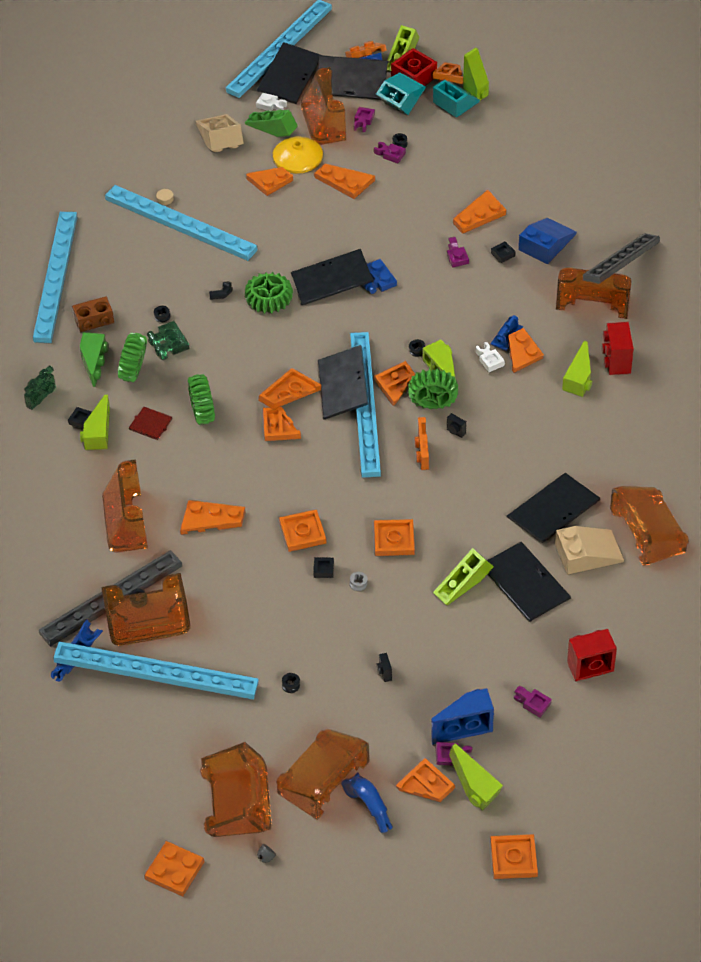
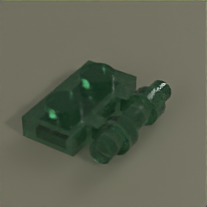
M175 321L159 326L158 333L156 334L153 331L147 333L150 345L154 346L155 353L162 360L168 358L166 353L168 351L175 355L190 349L188 341Z
M49 365L46 369L43 368L35 379H31L24 388L27 408L33 410L56 388L54 375L51 374L54 371L52 366Z

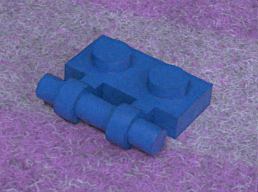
M381 259L367 264L374 282L365 284L363 287L371 294L377 291L376 288L383 292L397 286V280Z

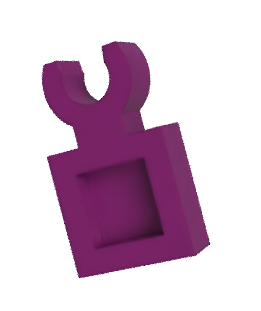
M358 108L354 117V131L358 127H362V132L366 131V125H371L375 116V109Z
M378 142V148L374 147V154L383 155V159L399 163L406 154V148L394 144L386 146L384 142Z
M436 743V765L454 766L449 753L455 743ZM464 746L462 750L466 753H471L473 748L471 746Z

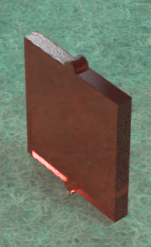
M143 407L139 414L134 417L135 419L129 426V430L158 440L162 433L167 430L172 416Z

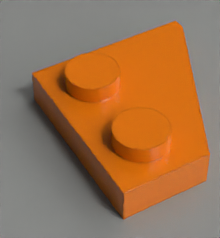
M368 41L364 43V46L349 48L350 51L345 52V55L349 58H360L372 55L376 51L384 52L387 49L385 44Z
M444 62L433 72V79H438L440 82L445 79L450 82L463 84L461 67L458 64Z
M283 167L246 174L247 180L266 196L293 181V175Z
M524 328L508 335L510 359H512V371L514 373L543 359L544 354Z
M404 361L375 375L374 381L394 406L407 390L409 381L412 376H415V373L408 363Z
M282 407L275 409L263 408L265 441L301 439L300 430L294 427L293 421L286 415Z
M418 417V437H415V448H419V451H416L417 463L420 462L421 470H429L426 417Z
M424 758L396 787L399 791L441 802L455 789V784Z

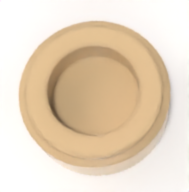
M162 189L156 194L157 202L161 205H169L174 200L173 192L169 189Z

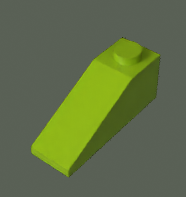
M403 25L400 26L387 59L389 61L387 71L391 72V63L412 48L415 49L419 40L416 29Z
M475 47L464 55L463 89L482 100L489 95V81L479 51Z
M440 339L423 347V361L431 370H436L437 368L438 371L445 370L446 373L451 372V376L455 377L452 350L449 345H446Z
M587 341L582 343L563 377L562 386L563 391L581 397L592 386Z
M108 395L102 397L85 421L83 431H80V441L84 442L85 450L108 449L110 417Z
M472 548L433 593L448 606L481 582L494 566Z
M455 743L450 750L449 756L466 796L475 807L484 810L499 795L503 785Z

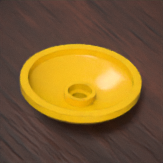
M302 136L287 138L278 143L273 150L275 165L278 168L283 167L289 173L309 172L318 167L323 159L321 146L316 141Z

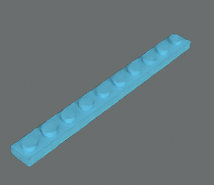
M317 0L226 87V93L240 98L268 71L282 43L295 45L332 10V4Z
M114 185L105 194V199L109 202L248 261L258 250L257 245L117 185Z
M77 212L59 213L33 334L34 342L52 343L77 222Z
M369 332L350 333L351 348L359 345L362 346L368 405L356 409L362 478L381 477Z
M65 642L58 643L53 657L55 663L253 700L259 681L258 678Z

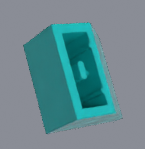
M398 73L384 80L376 95L385 103L409 115L426 87L408 76Z
M445 79L433 87V103L456 118L480 102V99Z

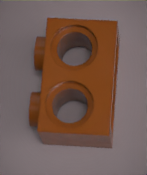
M107 296L72 305L74 319L80 332L114 323L113 311Z

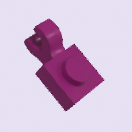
M456 237L448 238L450 244H448L447 257L452 268L469 264L468 255L464 247H458Z
M518 686L514 691L516 693L514 699L523 703L524 709L539 718L551 705L552 699L536 689L530 693L524 687Z

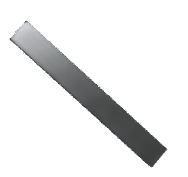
M647 233L642 234L584 273L583 280L600 284L660 243V237Z
M171 550L42 627L39 629V634L51 647L79 630L87 619L89 622H92L130 599L129 595L133 590H144L181 568L182 562Z

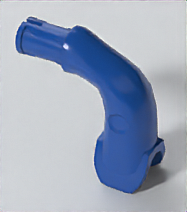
M87 619L71 644L91 647L103 630L96 629V631H91L89 628L91 623ZM57 663V667L51 672L52 679L57 676L55 681H62L64 676L69 674L75 666Z
M359 772L354 777L344 779L341 782L345 793L349 797H359L364 801L371 816L375 818L381 833L393 828L386 813L387 807L372 782L362 777Z

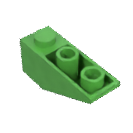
M279 109L277 111L253 112L245 121V125L276 137L290 136L298 127L290 110Z
M83 332L80 342L81 357L92 386L95 387L97 379L100 380L101 378L100 368L104 366V354L108 352L109 343L106 342L105 334Z

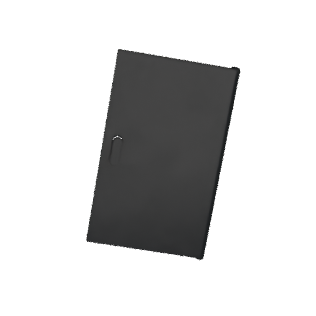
M283 42L257 91L278 96L279 99L297 104L319 63V56L321 54Z
M319 56L315 95L381 100L376 93L384 80H386L389 61Z
M361 249L291 272L302 306L374 282Z
M361 345L318 360L324 420L368 405Z
M564 473L509 513L507 518L538 541L544 543L556 534V530L564 528L600 501V497L570 475Z
M522 541L487 560L494 566L488 573V576L529 622L571 599L567 591Z

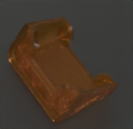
M330 67L321 68L315 73L301 100V109L310 137L319 145L346 141L345 108L342 102L333 100L332 71Z
M563 268L560 270L556 310L565 311L566 305L570 303L575 305L576 299L610 303L611 310L614 311L615 309L618 311V318H628L632 286L630 277L614 273L598 284L583 280V274L589 270Z
M136 459L124 461L118 465L102 495L107 542L109 549L113 552L148 548L142 509L132 504V500L136 495L137 497L141 496Z
M619 486L612 489L610 510L614 516H623L636 538L635 546L642 551V556H639V560L643 566L686 552L687 544L689 543L688 536L681 530L663 500L660 490H657L655 487Z
M181 573L166 576L162 581L163 589L123 596V591L119 586L101 587L110 639L114 645L124 646L183 635L189 631L190 619Z
M331 729L321 730L316 740L285 774L282 773L276 781L277 794L318 820L324 814V811L321 809L322 805L330 801V794L352 769L356 771L359 767L364 769L370 762L369 743L361 738Z
M243 742L201 758L202 767L200 772L202 777L211 783L213 816L206 817L204 822L205 832L212 837L262 833L270 830L271 812L268 775L263 757L250 745Z

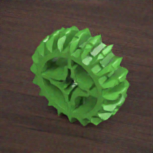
M265 272L263 275L259 273L258 277L253 276L252 280H248L245 287V298L248 305L251 306L252 310L256 309L257 312L263 311L264 314L266 312L272 314L273 311L279 312L280 309H285L293 297V288L290 280H287L286 276L281 277L280 273L276 275L274 272L271 274Z
M132 332L127 336L118 366V377L123 379V381L134 382L139 376L146 351V336Z
M429 368L428 371L422 369L421 373L416 372V375L411 377L408 384V395L411 402L415 403L416 406H422L423 409H443L444 406L449 407L451 403L455 402L458 395V384L455 377L451 376V372L446 373L445 370L438 371V368L436 370Z
M204 374L193 375L188 378L187 382L194 417L199 425L209 424L215 419L210 386Z

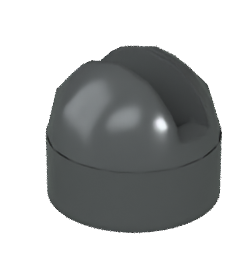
M262 844L257 852L258 859L263 857V863L270 862L276 856V853L266 844Z

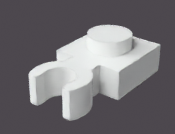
M262 93L256 102V108L272 111L273 109H276V111L279 109L284 110L283 107H287L286 100H278V96Z
M487 342L484 343V349L476 346V354L479 356V361L488 372L505 365L504 359L496 349L490 351V345Z

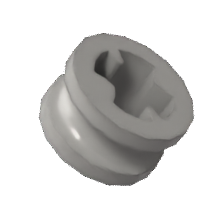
M362 572L353 573L350 576L349 582L351 589L354 591L364 590L368 581L366 574ZM355 580H362V583H355Z

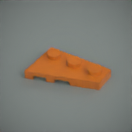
M324 164L314 172L316 179L353 199L375 181V175L330 164Z
M487 190L453 218V224L463 234L505 216L506 209Z
M291 368L259 395L258 401L275 409L320 391L322 385Z
M188 500L180 533L183 535L188 534L187 531L198 530V532H205V529L210 528L221 530L242 527L246 512L245 507Z

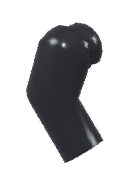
M230 281L223 282L221 290L209 291L210 300L226 298L233 291L232 283Z

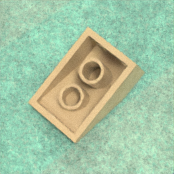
M228 114L195 121L206 146L213 152H220L223 148L227 147L230 149L237 148L239 145L244 144L241 124Z
M581 526L556 530L555 545L567 575L624 562L612 530Z

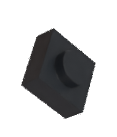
M505 241L491 248V254L500 263L516 255V251Z
M76 407L68 419L69 425L84 429V423L92 411Z
M451 413L447 417V430L451 434L463 438L466 434L467 421Z
M314 557V578H333L334 558Z
M387 653L379 654V663H376L378 675H382L384 682L392 681V668Z

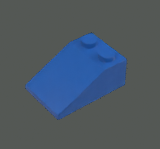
M545 218L528 225L519 235L518 250L549 264L577 234V231L552 219Z
M487 688L475 689L465 693L431 718L432 745L437 742H448L493 732L494 707Z

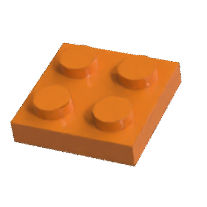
M317 509L279 517L288 552L327 544Z
M413 519L374 520L375 556L415 555Z
M534 834L491 836L494 879L538 877Z
M166 841L145 873V880L183 897L204 864V858Z

